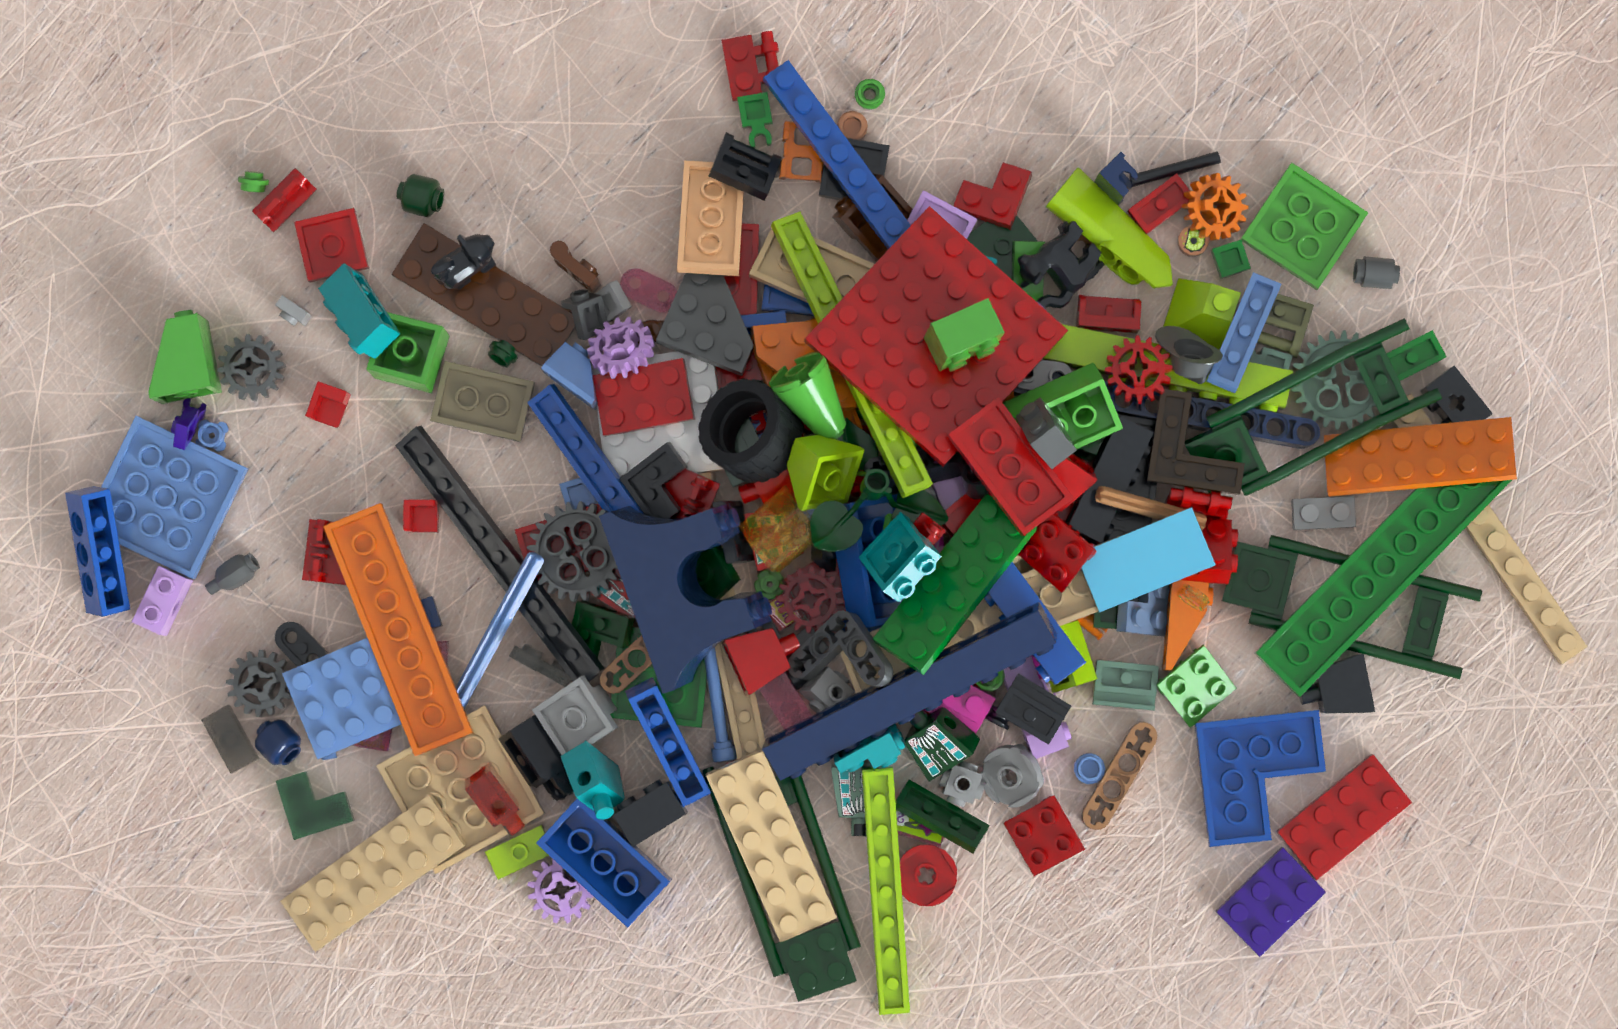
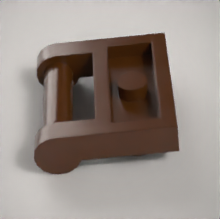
M555 241L551 244L550 253L555 263L588 291L595 293L601 286L597 278L599 275L596 272L597 269L585 259L578 262L573 258L565 242Z

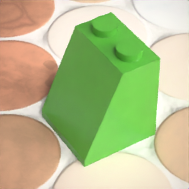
M193 310L174 313L175 318L166 319L148 391L149 398L160 404H166L187 398L191 399L221 393L222 389L217 372L209 321L197 313L193 314Z

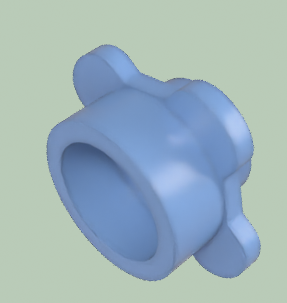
M206 419L201 420L198 424L199 431L196 444L204 448H213L217 452L223 451L226 448L224 439L225 433L229 430L228 425L225 422L216 424ZM210 433H214L215 437L211 439L209 437Z

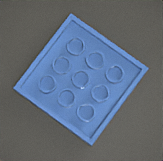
M135 416L101 486L102 488L110 489L119 544L195 580L245 478L248 468L191 441L185 450L173 447L175 434Z

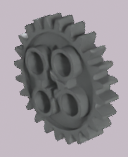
M579 501L577 509L574 508L571 502H566V511H563L559 506H555L556 515L554 517L544 513L547 521L545 525L536 522L535 525L540 530V533L530 534V537L536 540V545L527 546L528 550L544 558V562L537 574H542L538 584L543 586L549 583L547 589L549 594H553L559 589L558 598L562 600L566 598L568 593L571 602H576L579 594L583 601H589L590 592L595 597L600 598L601 587L610 591L612 589L608 581L610 579L620 580L615 574L618 568L599 518L600 515L608 513V511L603 509L597 514V505L591 504L586 511V505L582 501ZM589 523L592 529L591 534L588 538L581 539L579 528L583 524ZM566 527L570 528L571 536L573 538L575 545L583 548V550L580 551V556L584 564L590 571L589 577H586L584 567L581 560L575 556H572L576 549L571 539L567 536L565 532ZM561 536L564 546L561 551L554 553L551 543L553 539ZM602 551L604 562L599 567H594L591 561L592 556L595 552ZM574 564L577 570L576 576L572 580L567 581L564 577V570L568 565Z

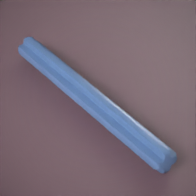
M529 552L526 555L456 686L464 709L544 562V558L535 552Z

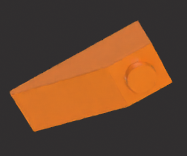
M1178 580L1169 584L1166 635L1164 636L1162 663L1163 671H1171L1206 614L1207 606H1212L1214 589L1209 587V583ZM1179 595L1194 601L1202 608V611L1188 605Z

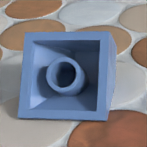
M565 342L544 363L541 369L549 378L596 410L598 404L593 381L592 363L587 358L588 352L576 342L572 346Z

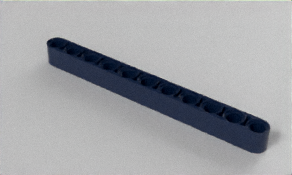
M1032 371L1026 377L1033 376ZM1054 372L1052 379L1055 380L1063 375L1060 372ZM1104 381L1118 415L1156 420L1157 413H1150L1145 407V401L1148 399L1147 396L1143 397L1141 404H1138L1136 397L1132 396L1128 407H1119L1115 402L1114 394L1117 385L1108 386L1107 381ZM1016 387L1014 389V396H1019L1028 392V390ZM1155 391L1153 392L1154 399L1159 402L1160 393ZM1192 397L1190 404L1191 414L1188 418L1187 428L1200 431L1212 429L1206 419L1207 410L1214 409L1218 412L1233 404ZM1255 408L1241 414L1250 419L1251 426L1248 431L1254 441L1305 449L1313 445L1320 436L1318 424L1309 418ZM1273 420L1279 423L1281 427L1280 435L1273 436L1267 431L1266 425L1268 421ZM1299 426H1305L1310 430L1311 438L1309 441H1302L1298 438L1297 429Z

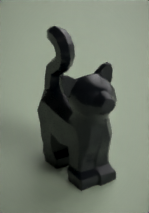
M1075 221L1061 223L1058 226L1060 234L1057 237L1042 244L1036 254H1023L1017 260L1020 265L1019 273L1023 278L1020 284L1021 288H1025L1032 283L1034 285L1039 284L1047 272L1061 291L1059 296L1047 294L1038 298L1037 302L1045 309L1047 307L1061 309L1069 304L1073 295L1085 286L1086 281L1094 278L1104 266V263L1099 261L1102 252L1094 243L1087 244L1082 249L1083 255L1080 258L1072 252L1071 248L1083 232Z
M460 234L457 236L461 247L439 259L431 268V273L438 283L444 285L445 288L459 290L471 282L470 278L477 272L486 273L495 267L496 263L492 258L495 243L490 235L475 234L464 237Z

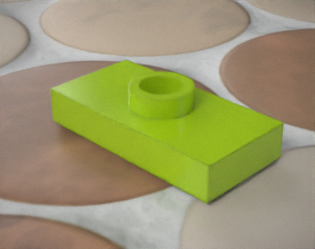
M542 825L485 852L498 880L549 856L536 844L545 834Z

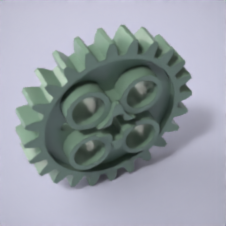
M1343 330L1341 338L1336 339L1333 331H1330L1328 341H1325L1319 335V345L1314 346L1308 342L1307 346L1311 352L1309 354L1299 352L1298 354L1304 361L1303 363H1293V366L1300 370L1335 350L1358 340L1359 333L1356 332L1352 339H1347L1346 330ZM1344 360L1341 361L1342 373L1350 378V381L1345 383L1348 407L1342 405L1338 384H1332V379H1335L1337 376L1335 365L1332 366L1331 373L1328 376L1320 377L1315 375L1291 388L1293 392H1301V396L1295 402H1305L1307 404L1302 413L1305 414L1312 410L1314 412L1312 420L1316 421L1320 417L1324 418L1323 427L1325 428L1330 421H1334L1336 430H1339L1341 422H1346L1347 427L1352 429V420L1356 419L1361 424L1364 422V414L1371 418L1375 417L1371 408L1373 406L1376 407V404L1369 390L1367 398L1363 401H1356L1351 397L1350 389L1353 385L1361 383L1366 386V383L1359 369L1356 371L1348 370L1344 365ZM1324 390H1333L1337 394L1338 400L1334 406L1325 407L1320 403L1319 397Z

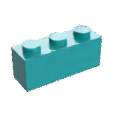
M343 263L318 288L325 298L323 304L330 312L335 314L337 318L335 321L336 325L348 335L350 339L348 341L349 346L359 355L365 353L376 359L400 335L397 327L363 274Z

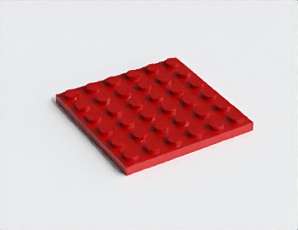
M929 206L807 335L804 342L815 352L824 355L831 367L944 467L958 451L946 435L995 398L999 397L1003 402L1068 330ZM989 298L1005 332L999 341L1000 344L994 348L995 352L981 359H978L977 355L966 360L967 364L955 371L950 372L948 368L939 371L924 340L930 324Z

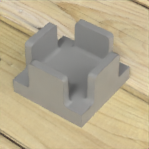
M584 675L532 709L561 755L584 741L593 745L618 728L610 715L617 710L616 706L601 684L592 687Z

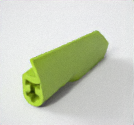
M1076 168L1045 207L1063 222L1075 221L1083 230L1082 235L1094 243L1102 252L1099 261H1102L1105 266L1125 282L1137 285L1144 280L1152 288L1172 286L1169 256L1080 168Z

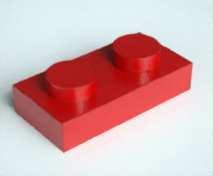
M1176 173L1128 209L1127 212L1145 234H1148L1182 209V204L1189 202V199L1184 196V192L1190 190Z

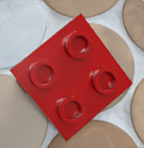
M688 469L683 470L665 484V487L681 508V511L671 519L689 517L711 509L720 483Z
M1055 512L1037 526L1038 529L1018 555L1063 593L1086 561H1089L1097 551L1093 543L1089 544L1079 535L1080 532L1078 530L1075 532L1072 529L1073 526L1071 524L1067 525L1058 517L1059 514Z
M309 519L302 580L346 585L323 527L332 522L321 519Z
M1055 795L1045 798L1039 804L1004 822L1006 829L1033 876L1085 850Z

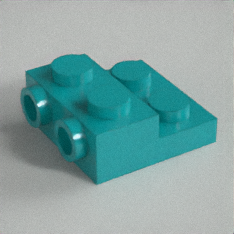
M900 512L859 556V559L882 591L900 602L903 598H908L914 593L915 585L924 575L934 572L936 562L942 556L930 540L918 531L909 517Z
M896 723L887 727V732L877 738L872 739L869 736L861 740V744L849 752L841 750L833 754L834 763L840 774L846 770L853 772L864 765V760L866 759L870 761L874 769L879 766L885 768L898 760L897 756L901 755V750L906 748L903 742V735Z

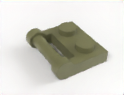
M1277 294L1265 324L1294 332L1293 339L1291 341L1261 332L1257 343L1288 352L1287 354L1297 358L1314 305Z

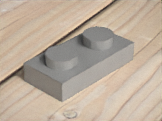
M1354 496L1291 500L1293 530L1356 527Z

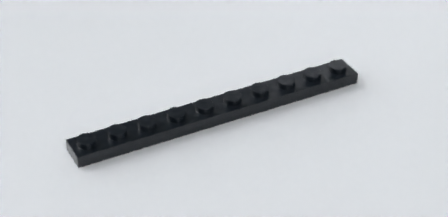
M422 425L416 426L395 446L507 593L524 560ZM535 577L519 607V611L571 680L575 681L584 675L588 682H590L605 669L545 588L538 584L539 580Z

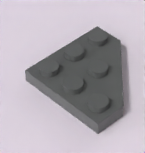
M685 273L656 338L657 344L743 376L753 353L754 345L724 276Z

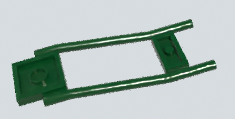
M1404 318L1355 340L1249 397L1207 416L1206 418L1212 429L1186 440L1185 446L1189 454L1193 456L1245 463L1241 489L1243 494L1248 496L1286 478L1374 430L1443 398L1438 388L1411 400H1408L1381 343L1410 329ZM1353 356L1380 414L1268 473L1240 415Z
M1271 535L1268 549L1237 541L1234 554H1238L1237 572H1231L1222 602L1252 609L1248 624L1276 631L1285 622V620H1282L1298 554L1341 565L1350 555ZM1420 574L1411 583V585L1418 586L1402 652L1355 640L1347 649L1460 680L1462 667L1432 659L1449 594L1480 602L1482 590Z
M714 767L703 769V776L711 791L710 796L773 977L788 973L798 1002L857 982L847 952L860 948L861 944L802 775L795 779L787 777L781 781L778 776L775 778L787 805L790 806L797 802L799 804L839 921L775 944L753 880L707 780L706 773L714 770Z

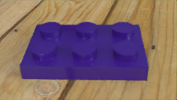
M1281 847L1215 912L1261 957L1326 891Z

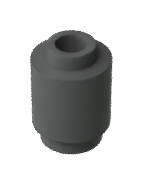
M1364 256L1363 259L1355 260L1353 282L1360 284L1361 287L1392 289L1393 283L1398 284L1400 266L1395 265L1394 259Z

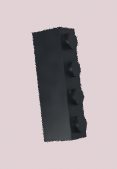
M1119 416L1123 429L1105 437L1092 464L1098 480L1075 500L1065 521L1067 525L1071 524L1073 526L1072 529L1075 532L1078 530L1080 532L1079 535L1088 543H1093L1094 546L1102 543L1103 540L1107 541L1114 529V525L1111 524L1115 513L1120 514L1123 510L1096 502L1097 488L1099 486H1106L1126 492L1128 486H1133L1138 479L1140 470L1137 466L1141 458H1147L1153 445L1150 439L1154 432L1122 416Z

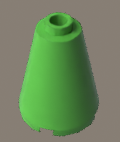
M818 352L808 353L795 359L794 361L797 365L790 370L784 366L773 375L769 381L772 391L815 435L837 439L844 433L843 429L846 426V421L828 362L824 355Z

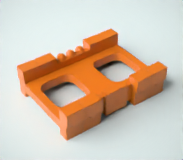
M785 121L782 141L786 143H784V159L780 163L779 179L808 180L821 183L823 174L821 158L811 145H797L794 143V132L798 127L794 122ZM794 158L810 159L812 161L811 174L808 176L792 174V160Z

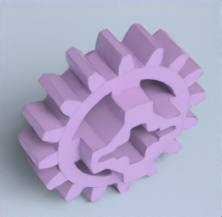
M617 317L612 325L604 322L605 329H595L596 338H589L588 340L590 348H587V352L593 368H598L602 376L609 372L611 379H614L618 373H621L623 378H627L628 372L631 370L633 373L638 374V366L647 367L646 357L654 356L652 348L655 347V343L649 327H644L641 320L633 324L631 317H627L625 322H621L619 317Z
M553 858V865L551 866L546 861H543L541 863L543 871L534 870L532 872L537 880L528 882L529 887L535 888V892L528 895V898L536 899L538 902L533 907L534 911L542 908L544 910L542 918L545 919L551 914L553 915V923L556 924L560 917L563 916L566 923H570L571 914L573 913L577 918H581L582 912L580 908L583 907L589 910L591 905L586 899L594 898V896L579 882L568 878L565 875V870ZM552 871L553 880L550 885L541 888L545 876ZM558 881H562L563 886H576V888H572L565 893V898H562L560 893H548V891H552L558 886ZM582 891L579 902L572 908L571 898L574 893ZM550 898L558 903L560 910L550 907L544 900Z

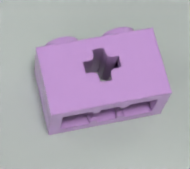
M158 566L132 622L158 635L167 636L193 580L166 567Z

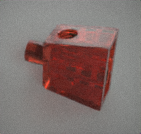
M491 762L465 779L466 792L493 827L501 824L509 836H512L525 826L516 813L520 810L519 802ZM502 801L505 805L502 808H495L493 803Z

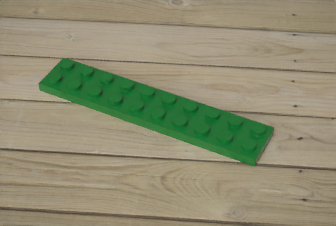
M1512 480L1414 489L1254 654L1298 697H1301Z

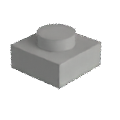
M617 280L608 283L595 293L602 296L608 322L615 320V318L632 307Z
M283 295L276 303V306L282 310L279 316L294 326L297 322L306 326L312 317L308 312Z

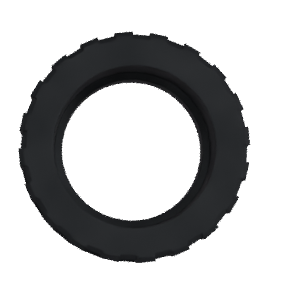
M740 379L736 382H730L725 387H721L716 391V394L709 399L708 404L703 409L698 426L699 443L709 459L742 481L745 480L748 483L766 482L787 470V463L795 438L802 437L804 433L801 420L772 391L771 387L759 380ZM767 409L766 427L759 440L747 450L736 453L735 440L741 425L754 413Z

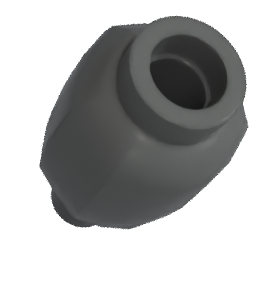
M251 553L235 555L217 568L215 579L207 583L205 587L211 595L221 589L234 590L254 577L255 571L260 568L259 563Z

